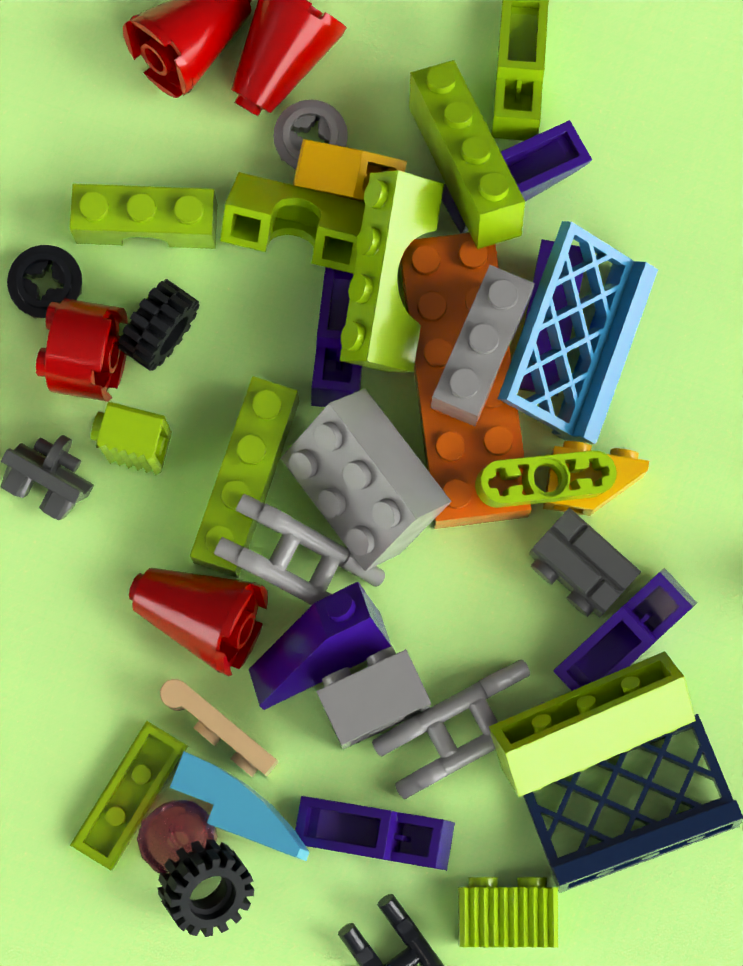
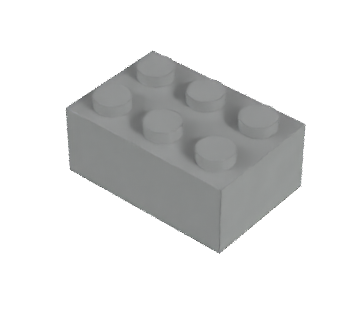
M366 389L330 402L280 458L364 571L400 555L452 502Z

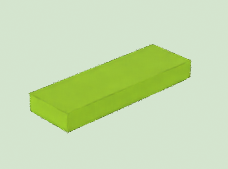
M146 720L70 846L110 871H113L178 765L183 752H186L189 746Z

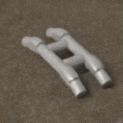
M245 493L241 497L236 511L282 534L270 559L224 537L220 539L214 551L215 555L264 579L310 605L331 595L326 590L338 566L375 587L382 584L385 579V572L381 568L375 566L364 571L348 548L293 519L281 510ZM299 544L322 556L309 582L286 570Z
M518 660L488 675L373 739L372 744L379 756L383 757L427 732L440 755V758L395 783L397 792L403 799L409 798L495 750L489 726L498 723L486 699L529 677L530 670L524 660ZM469 709L483 734L457 748L444 722Z

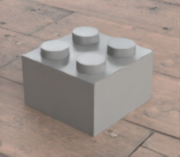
M393 646L366 658L367 668L351 674L349 667H346L322 679L324 688L316 692L343 750L430 708L431 701L406 649L396 654Z

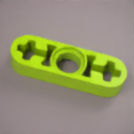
M601 451L497 460L479 472L475 481V489L483 503L495 508L593 498L601 495L613 486L617 470L613 460ZM590 463L593 470H601L602 478L595 482V486H593L591 478L575 479L570 483V473H579L588 468ZM538 467H550L557 474L558 485L553 492H544L536 486L534 473ZM496 472H499L501 480H513L522 475V485H513L503 491L502 496H500L497 488L489 487L488 481L496 477Z

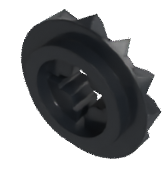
M52 245L34 246L22 252L12 263L7 278L8 292L19 310L34 319L46 318V312L51 302L61 303L64 299L77 300L79 295L82 294V272L73 256L64 249ZM50 265H52V278L63 289L59 287L56 289L48 288L46 294L40 300L39 287L27 278H43L46 272H49Z

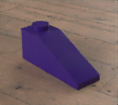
M355 582L315 602L249 668L258 703L263 710L323 682V678L346 667L350 669L366 661V658L392 646L380 611L359 582Z

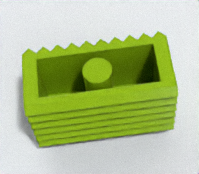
M108 401L105 413L97 412L91 430V440L96 441V448L101 449L110 464L116 461L121 466L125 463L128 469L132 466H135L137 471L144 468L146 473L153 471L156 476L162 472L172 431L164 415Z
M468 877L469 887H458L459 947H558V887H547V877H517V887H498V877Z

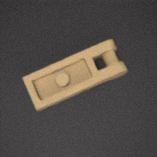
M171 679L162 685L160 689L162 702L174 711L186 709L199 721L193 728L214 746L222 739L236 752L230 759L251 777L258 770L267 777L279 763L276 758L186 683L179 679Z

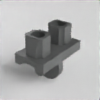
M61 435L54 444L40 437L33 449L20 443L14 450L7 449L1 460L2 463L7 465L1 488L14 496L24 498L28 496L34 482L39 483L48 489L39 508L42 512L56 520L65 518L76 503L87 498L94 484L75 474L81 464V460L68 453L72 445V439L65 435Z

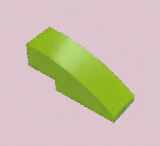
M502 0L492 121L493 138L525 141L539 134L549 0Z

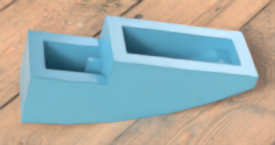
M185 751L183 752L170 788L213 804L207 824L307 861L310 851L293 827L272 804L248 784L226 770Z

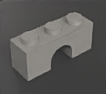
M489 265L432 396V409L476 426L508 346L516 334L531 299L535 283Z

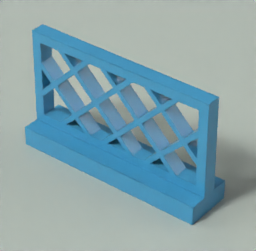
M562 221L498 399L553 429L552 434L563 440L596 444L658 269L647 262L633 261L572 221ZM573 239L579 242L584 261L574 267L571 266L568 254ZM608 260L612 263L603 287L598 265ZM586 271L591 293L580 299L574 277ZM563 284L568 305L556 311L552 296L556 286ZM594 303L596 311L588 330L582 309ZM570 315L576 337L564 343L558 321ZM547 328L552 349L539 355L536 341L539 332ZM579 347L580 355L572 374L567 352ZM555 359L560 381L548 387L542 366ZM530 372L536 394L524 399L517 395L524 375ZM563 391L564 400L556 417L551 397Z

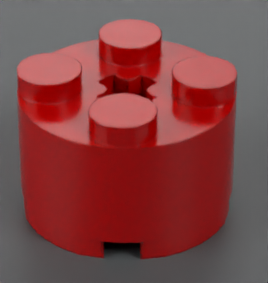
M64 299L61 303L51 302L48 306L45 320L46 329L49 330L46 348H41L38 352L36 359L37 376L45 377L50 392L106 402L110 401L112 396L107 390L108 388H118L126 361V354L118 349L120 344L118 341L121 337L119 336V323L128 324L125 309L72 299Z

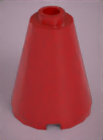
M169 0L132 16L123 25V37L133 59L135 60L141 55L150 67L143 72L147 78L162 92L173 98H179L182 94L184 96L194 88L251 15L250 3L252 0Z
M258 0L231 90L238 94L234 103L256 116L260 115L262 109L272 113L338 42L347 27L330 14L325 12L323 15L321 11L313 7L312 3L307 0Z
M149 568L144 574L139 573L134 578L129 590V599L133 601L132 608L135 613L217 672L231 676L233 674L230 667L240 669L244 665L260 635L263 623L255 619L258 607L267 610L268 590L263 585L255 582Z

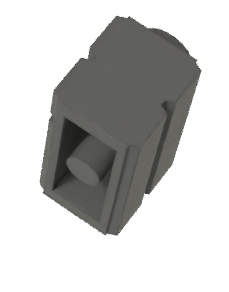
M570 507L534 545L529 553L535 560L531 564V568L550 585L558 580L571 593L566 599L586 617L593 612L600 618L641 573L635 565Z

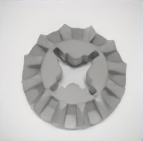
M303 100L290 105L281 113L276 121L273 135L274 145L281 161H285L296 171L303 140L297 133H308L311 127L315 126L316 121H319L318 137L324 140V143L346 147L348 139L347 126L341 114L333 106L319 100Z

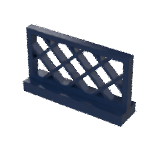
M698 714L694 715L696 721L630 750L633 751L640 748L657 756L648 779L621 768L628 753L625 752L616 755H620L616 765L606 760L595 764L612 772L602 796L576 785L581 772L574 773L571 782L565 779L553 782L567 789L557 813L538 805L533 792L523 795L559 893L740 827L743 815L737 801L733 800ZM692 729L699 745L693 763L666 751L674 735ZM665 739L661 749L651 745ZM702 755L704 757L708 770L698 766V763ZM662 759L689 770L679 794L653 782ZM696 773L714 782L720 798L701 804L684 795L693 774ZM618 775L644 787L634 810L607 799ZM649 789L675 800L669 817L656 821L639 813ZM572 792L598 803L588 827L562 816ZM680 804L692 808L676 814ZM604 806L630 817L623 834L611 838L593 830ZM542 815L553 820L549 830L546 828ZM635 820L643 824H646L643 827L631 831ZM558 823L585 834L577 851L558 858L551 841ZM590 837L601 841L586 847Z

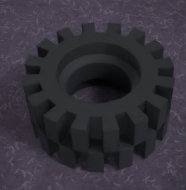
M168 279L159 282L157 287H154L149 292L148 298H144L140 302L137 312H133L131 315L130 323L125 325L122 331L124 334L119 338L118 343L120 344L118 349L149 371L156 370L157 366L160 367L164 363L166 356L170 357L174 347L181 343L184 333L189 331L190 323L196 318V311L200 306L198 304L199 301Z
M207 839L205 848L198 840L191 843L192 851L189 853L183 847L177 850L176 853L180 859L177 862L170 858L164 865L169 874L160 872L158 881L162 887H157L162 904L177 926L183 932L186 929L193 936H198L201 930L205 937L213 936V927L216 926L221 933L229 930L226 922L230 919L237 924L242 919L238 910L248 911L251 903L247 897L254 896V888L251 885V882H254L252 876L234 850H231L223 842L218 845L215 840ZM221 876L218 887L210 895L202 899H190L193 890L202 881L211 877Z

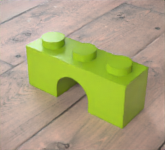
M238 172L225 203L220 241L266 252L272 239L283 235H293L307 240L313 246L311 264L354 274L357 257L356 241L362 227L365 202Z
M72 184L70 232L76 244L123 246V239L149 237L163 240L168 243L169 247L216 249L218 203L214 189Z

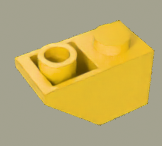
M303 139L293 185L364 202V192L369 183L370 173L396 170L405 172L407 161L368 151Z
M564 441L563 447L554 446L551 455L591 451L592 446L583 442ZM613 448L610 450V454L607 455L616 466L617 476L615 483L609 490L593 498L546 502L543 504V509L565 512L570 507L578 515L591 516L642 479L648 471L649 461L638 459L639 453L636 451ZM590 463L589 467L579 473H570V483L575 479L591 478L593 486H595V482L602 478L601 470H593ZM550 467L545 492H553L558 485L557 474Z

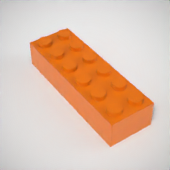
M470 233L414 239L406 248L400 260L406 310L421 325L414 375L426 468L452 501L433 520L434 529L528 518L532 510L531 504L500 508L488 506L480 500L475 489L477 475L490 463L497 460L525 458L518 410L498 399L511 363L510 347L508 346L476 426L431 408L434 391L488 267L492 265L499 268L496 244L477 249ZM496 472V477L488 481L490 488H497L500 496H502L503 491L513 485H522V475L513 480H501L499 472Z

